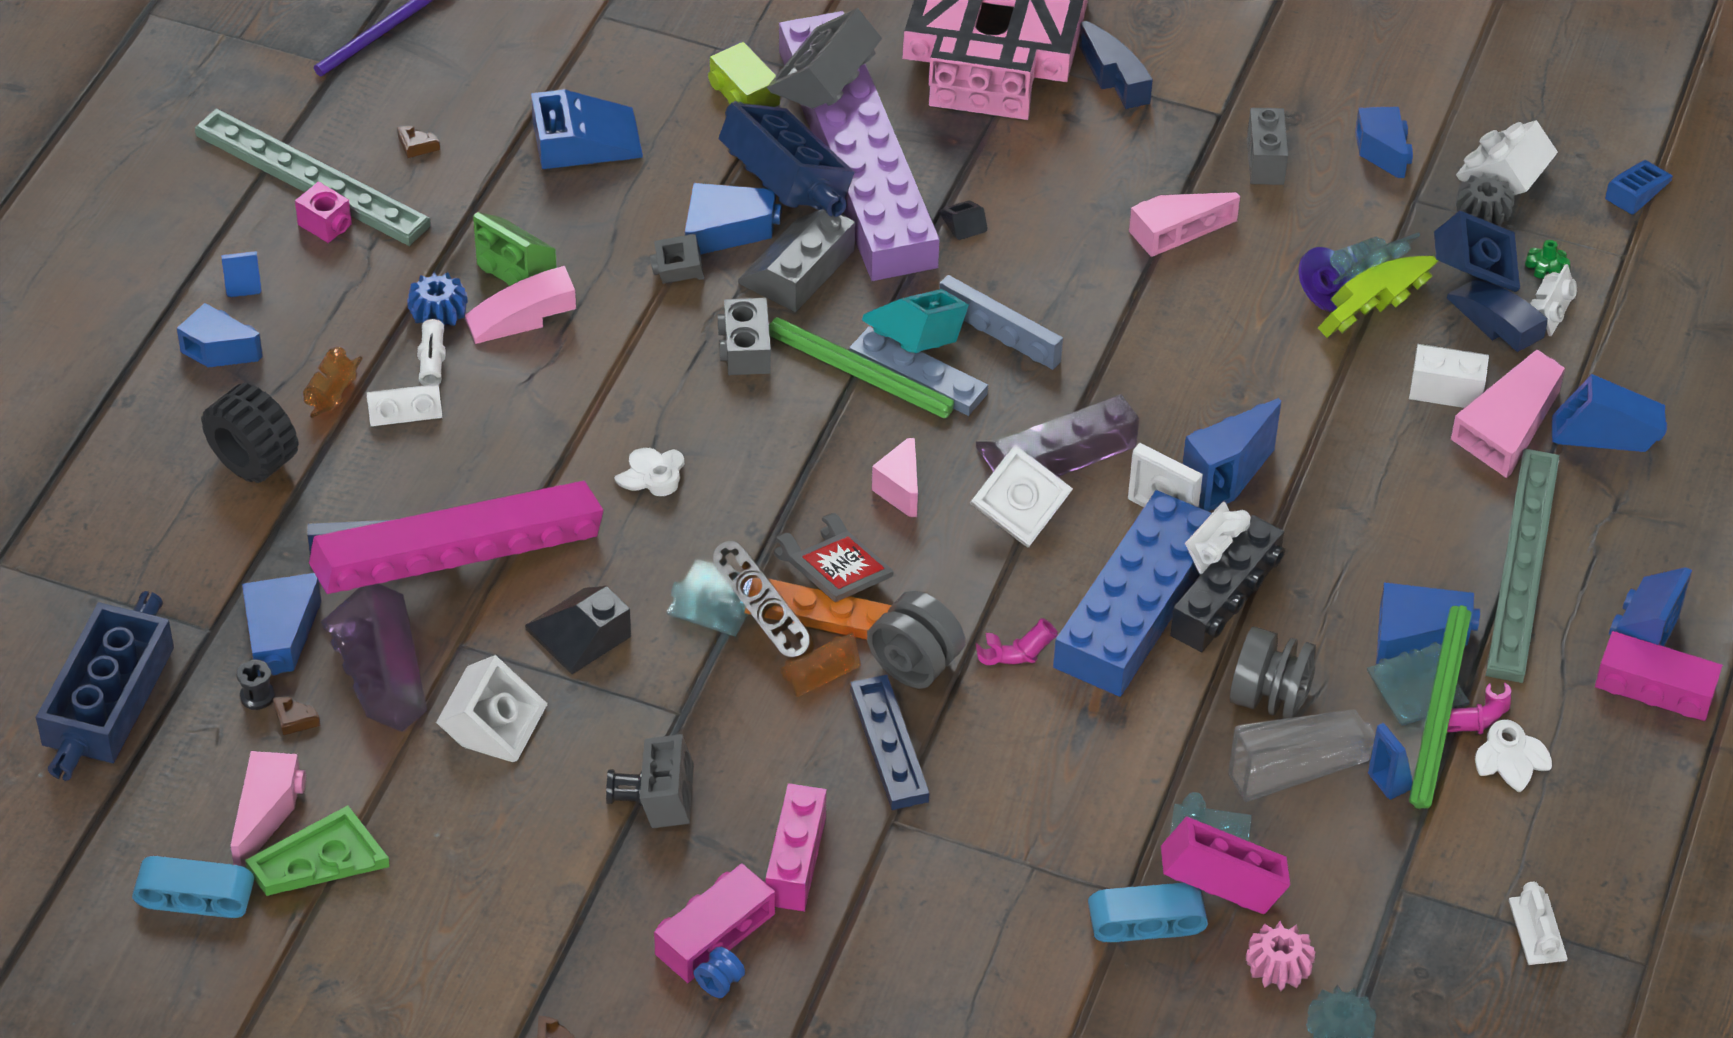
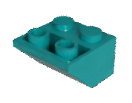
M939 289L893 301L865 313L862 321L874 327L873 330L877 334L891 337L899 342L904 350L919 353L923 350L939 348L956 342L969 304L947 291Z

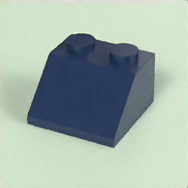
M1458 211L1434 231L1436 260L1511 291L1517 292L1520 289L1515 232L1463 211Z

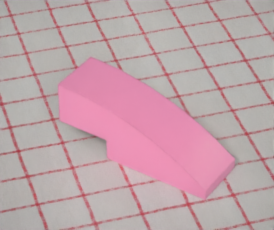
M561 266L521 280L499 291L465 314V320L475 344L542 328V317L575 310V288L565 266Z

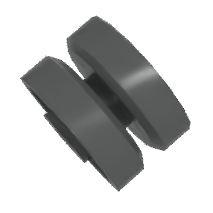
M912 590L904 592L893 603L888 612L884 613L867 632V642L872 655L889 675L906 686L920 689L929 687L945 669V666H948L965 648V635L961 624L944 604L927 593Z

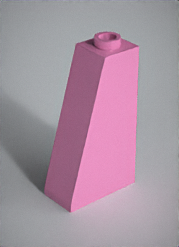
M1535 350L1455 415L1451 440L1504 477H1509L1521 459L1523 450L1528 447L1558 396L1565 368L1554 359L1549 358L1539 350Z

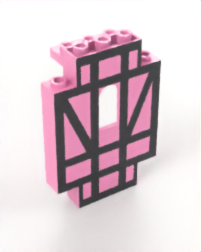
M914 0L904 30L902 59L930 63L929 106L1028 120L1034 78L1062 82L1068 81L1080 34L1081 22L1084 19L1088 0ZM982 3L1014 7L1008 30L1005 33L986 35L980 33L975 28Z

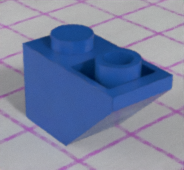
M1399 107L1359 108L1355 128L1359 155L1393 176L1405 178L1407 164H1412L1413 149L1411 144L1406 143L1408 126L1406 120H1401Z
M206 303L177 327L181 353L206 367L258 362L263 357L259 332L252 326L244 325L233 319L225 311L217 310Z

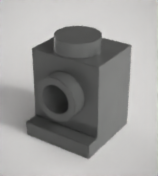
M696 234L654 241L656 254L650 255L653 275L660 274L663 284L697 278L698 280L705 279Z

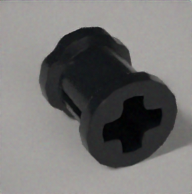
M250 660L241 664L237 669L236 675L237 680L242 686L240 690L242 704L251 710H260L271 705L275 693L273 686L269 683L272 674L267 663L261 660ZM250 692H253L254 699H251Z
M608 769L606 803L637 801L640 806H643L640 800L642 770L640 774L616 773L614 769ZM618 786H635L636 789H619Z

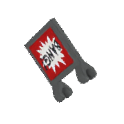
M836 513L822 517V521L827 524L826 527L821 529V536L825 541L802 551L790 533L781 534L775 539L781 545L774 550L775 556L781 561H789L834 602L893 577L894 570L846 529L843 521Z

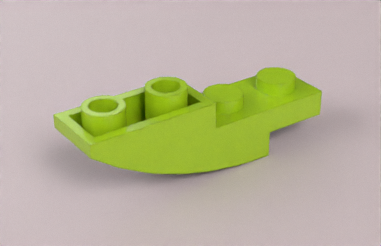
M1434 256L1404 257L1381 263L1356 275L1345 283L1330 299L1338 308L1324 320L1318 329L1328 338L1337 330L1342 334L1346 332L1358 320L1355 315L1359 312L1365 316L1374 307L1382 312L1390 304L1397 308L1411 295L1408 289L1414 286L1418 290L1433 277L1429 271L1438 260Z

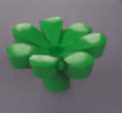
M1546 240L1542 249L1531 248L1525 260L1526 267H1536L1534 276L1540 279L1544 278L1547 272L1549 274L1552 272L1560 274L1564 265H1568L1569 269L1571 267L1567 253L1564 250H1557L1558 244L1554 240Z

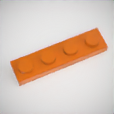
M753 578L748 594L749 597L755 596L761 591L762 582L760 579ZM769 579L804 626L867 640L868 630L892 606L851 596L834 602L822 590ZM745 606V613L751 614ZM780 606L770 607L766 611L765 618L780 621L784 615L783 608Z

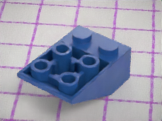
M565 89L531 93L533 126L542 169L643 158L633 107Z
M1279 398L1265 404H1258L1251 410L1236 416L1227 417L1217 424L1205 429H1198L1186 436L1183 465L1203 474L1199 508L1211 511L1216 509L1222 502L1227 504L1234 501L1275 450L1281 400Z

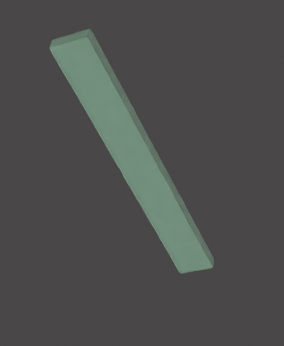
M217 108L195 127L197 137L303 192H306L319 181L349 199L351 217L408 246L431 226L430 218Z
M1530 449L1523 450L1485 675L1488 677L1519 683L1524 681L1560 455Z

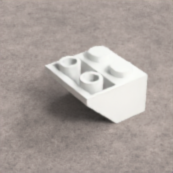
M1537 120L1526 124L1518 122L1504 131L1497 132V130H1493L1485 134L1479 141L1481 143L1479 147L1465 157V164L1456 176L1459 180L1466 182L1470 175L1478 178L1483 173L1489 178L1498 175L1499 182H1509L1510 190L1514 192V195L1528 191L1558 151Z

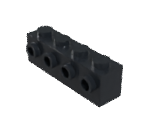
M1252 515L1250 527L1246 531L1241 532L1237 537L1232 538L1233 542L1222 553V558L1216 563H1211L1174 606L1170 636L1202 653L1212 640L1221 634L1233 615L1242 609L1245 601L1253 591L1259 589L1269 572L1279 565L1285 553V548L1282 547L1284 531Z

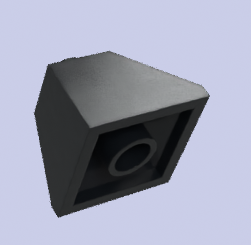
M607 586L587 587L527 623L525 628L571 674H574L631 637L630 608Z

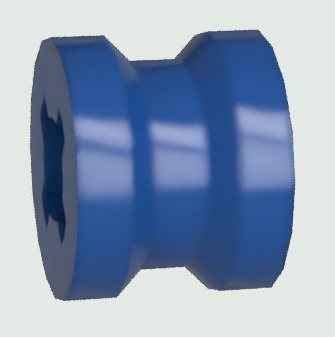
M716 947L709 954V961L701 963L694 970V977L700 987L716 998H723L730 991V984L738 982L745 975L744 966L739 958L723 947Z

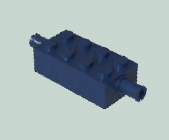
M737 101L732 102L727 107L725 112L726 119L718 139L729 149L728 152L731 155L739 158L745 164V168L748 171L756 174L762 180L763 186L772 190L780 197L779 201L794 208L799 205H808L818 210L824 209L831 217L832 215L837 217L845 211L847 205L845 197L855 171L787 108L743 104Z
M142 592L133 610L98 602L36 715L42 746L58 749L48 766V771L53 777L60 779L61 774L65 771L62 779L64 781L70 780L81 756L114 764L174 649L169 619L156 616L163 605L162 599L157 594L152 592L149 600L146 601L149 592Z

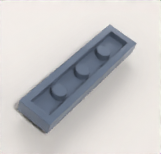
M947 275L940 282V289L969 304L964 321L971 324L977 330L991 335L1006 346L1029 356L1033 361L1041 363L1052 370L1061 362L1063 337L950 275Z
M869 326L849 347V351L953 399L954 409L967 416L973 412L988 394V384L921 351L919 353L908 352L901 348L899 342L891 337L877 334Z

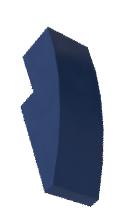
M1089 21L1081 22L1079 47L1101 90L1114 87L1125 109L1150 104L1153 79L1140 60L1123 43L1102 28Z
M1473 280L1447 295V299L1492 341L1501 337L1516 352L1538 342L1545 336L1548 318L1521 297L1500 286Z

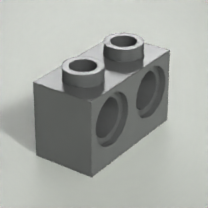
M1250 108L1247 130L1250 184L1284 185L1288 160L1284 108Z
M724 299V314H718V335H725L726 340H719L720 361H727L728 375L771 374L767 299Z
M683 734L647 738L644 740L640 800L651 828L690 824L694 763Z

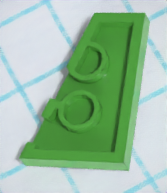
M348 805L245 860L246 868L253 873L254 880L266 896L390 867L389 857Z

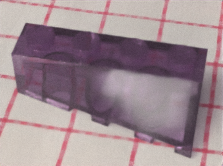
M1120 394L1011 436L976 441V447L993 472L1015 444L1059 477L1135 448L1137 446L1139 417L1123 395Z
M379 583L360 587L324 618L321 624L325 631L331 633L333 638L330 642L334 650L341 653L344 659L342 667L345 673L352 676L354 680L352 687L367 718L403 732L427 711L404 595Z

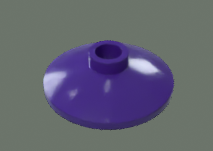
M1326 247L1310 249L1302 256L1299 263L1300 283L1308 298L1322 310L1327 312L1336 310L1338 307L1330 299L1345 283L1355 277L1349 264L1337 252Z

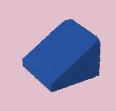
M257 251L221 255L227 297L255 295L262 292Z

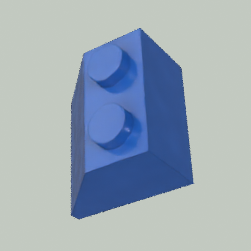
M1684 567L1644 577L1637 590L1632 588L1629 590L1623 604V609L1626 611L1623 616L1620 614L1615 616L1609 630V635L1614 631L1664 647L1680 618L1692 570Z

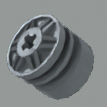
M1253 626L1246 637L1237 662L1230 691V702L1255 709L1263 695L1269 696L1268 714L1276 715L1283 700L1285 701L1283 719L1293 721L1300 707L1306 701L1315 674L1314 659L1316 645L1309 642L1304 643L1299 657H1296L1298 639L1290 638L1283 652L1277 651L1278 633Z

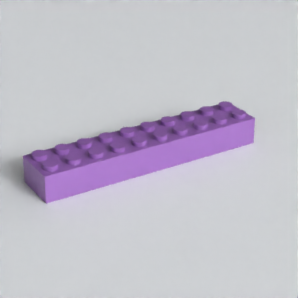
M840 11L780 22L779 53L784 65L815 27L843 15L844 12ZM863 64L858 69L860 72L859 76L844 86L842 89L844 94L837 102L830 106L825 103L813 109L800 104L811 132L855 171L845 197L847 205L844 214L845 217L855 221V241L871 281L938 268L939 258L938 234L866 64Z

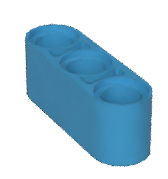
M150 856L146 857L141 863L132 898L138 905L148 909L239 918L246 913L255 877L249 869L238 865Z
M1186 883L1104 889L1093 893L1088 899L1094 937L1101 942L1191 936L1202 932L1208 925L1201 889Z

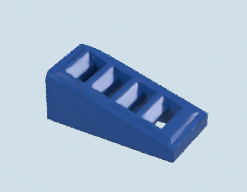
M1643 160L1608 183L1605 199L1629 214L1634 215L1672 181L1673 175L1649 161Z
M1382 723L1377 725L1368 774L1386 797L1391 800L1410 791L1413 781L1405 748L1390 729Z

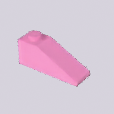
M1236 192L1160 195L1131 207L1129 232L1145 251L1153 257L1236 222L1240 196Z
M251 751L231 841L234 865L245 867V860L254 856L295 809L297 794L304 793L306 773L305 770L299 769L297 754Z

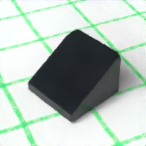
M970 200L940 210L941 217L953 236L958 240L984 233L988 229L984 208Z

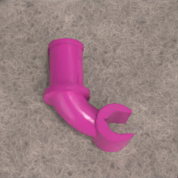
M1040 618L1038 623L1021 639H1015L1013 645H1002L997 635L985 633L987 644L992 648L983 649L975 643L978 659L985 665H995L998 662L1002 664L1035 663L1037 655L1058 636V631L1048 620Z
M1489 683L1485 691L1484 706L1477 704L1476 707L1452 708L1447 733L1478 731V734H1483L1484 729L1497 722L1502 714L1510 709L1511 687L1504 683V693L1497 696L1491 691Z

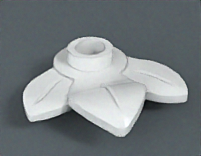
M652 448L636 449L629 455L631 468L616 475L614 479L619 486L631 491L648 488L655 496H666L672 494L678 488L680 480L679 470L685 464L684 456L675 449L669 450L662 455Z
M1511 720L1495 722L1487 733V742L1478 748L1475 756L1476 768L1480 776L1492 775L1498 771L1505 782L1517 792L1523 791L1531 779L1533 769L1549 771L1552 768V760L1545 745L1540 740L1525 735L1521 726ZM1502 733L1509 734L1513 741L1504 740Z

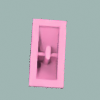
M907 438L872 466V491L909 517H917L918 486L915 438Z

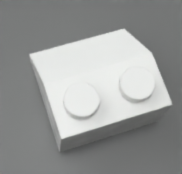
M1417 344L1409 399L1465 408L1484 392L1489 355Z
M494 655L467 666L436 723L462 747L515 762L519 759L548 703Z

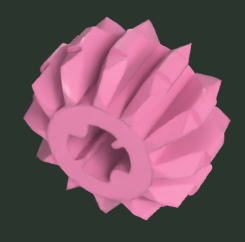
M1279 921L1275 929L1264 924L1260 929V933H1253V936L1250 938L1249 949L1246 953L1247 965L1251 966L1252 978L1263 977L1262 983L1264 988L1274 983L1277 984L1281 992L1285 988V984L1288 983L1297 989L1301 979H1308V976H1310L1312 963H1314L1315 951L1314 947L1310 946L1309 934L1298 935L1297 924L1290 929H1285L1281 921Z

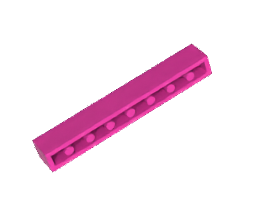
M584 480L314 536L309 564L326 594L349 591L354 588L597 537L604 510Z

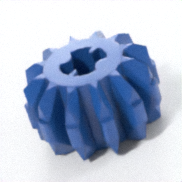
M434 271L431 277L420 275L418 282L411 283L408 294L409 298L407 299L408 309L415 323H423L426 320L435 319L441 321L444 325L449 324L451 326H455L457 319L464 318L466 303H468L467 292H465L460 278L452 279L448 272L442 276H437Z

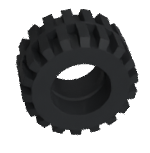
M248 383L237 384L205 409L203 416H201L203 433L213 452L228 469L246 481H254L255 483L265 481L298 452L297 446L299 442L296 436L297 433L290 418L268 393L263 392L255 385L251 386Z

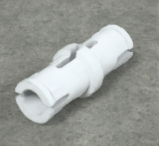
M435 319L426 320L422 324V342L417 350V357L420 360L419 382L422 385L440 384L442 380L441 367L446 356V349L443 346L444 324Z

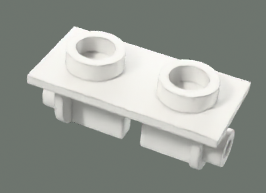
M1564 265L1560 274L1557 272L1547 274L1535 294L1537 299H1533L1530 303L1548 318L1546 327L1548 336H1552L1559 322H1562L1567 307L1577 293V284L1572 279L1568 265Z
M439 384L367 392L370 426L442 418Z
M1222 502L1186 541L1185 545L1200 574H1203L1211 563H1216L1222 558V553L1233 542V537H1237L1241 532L1246 531L1250 527L1251 517L1245 510L1229 511L1226 502Z
M1537 882L1526 883L1523 886L1521 896L1509 898V903L1528 965L1567 961L1568 958L1548 894H1545L1544 888L1539 886Z

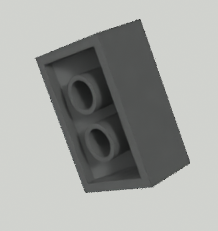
M856 8L815 27L767 88L773 94L812 109L825 103L830 106L843 96L844 92L842 89L844 86L859 76L860 72L858 69L860 66L874 57L876 54L874 49L883 38L859 8Z
M824 209L797 218L738 279V284L797 312L854 252L855 221L842 215L837 217L832 215L831 217Z

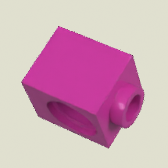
M319 181L295 200L298 225L327 243L331 242L339 234L344 233L352 224L349 199Z

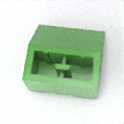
M480 212L473 216L477 265L484 272L493 274L511 286L541 272L557 268L556 249L503 217Z

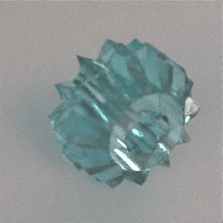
M1337 984L1333 989V993L1322 989L1321 993L1318 994L1317 1000H1312L1308 1009L1309 1017L1306 1026L1308 1032L1313 1033V1038H1373L1376 1021L1375 1009L1369 1007L1368 996L1356 997L1355 987L1346 993L1342 992Z

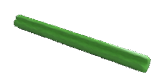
M776 317L769 324L770 337L941 418H948L954 409L953 399L784 319Z
M1463 605L1452 606L1448 613L1409 802L1417 809H1428L1432 805L1471 618V611L1467 610V607Z

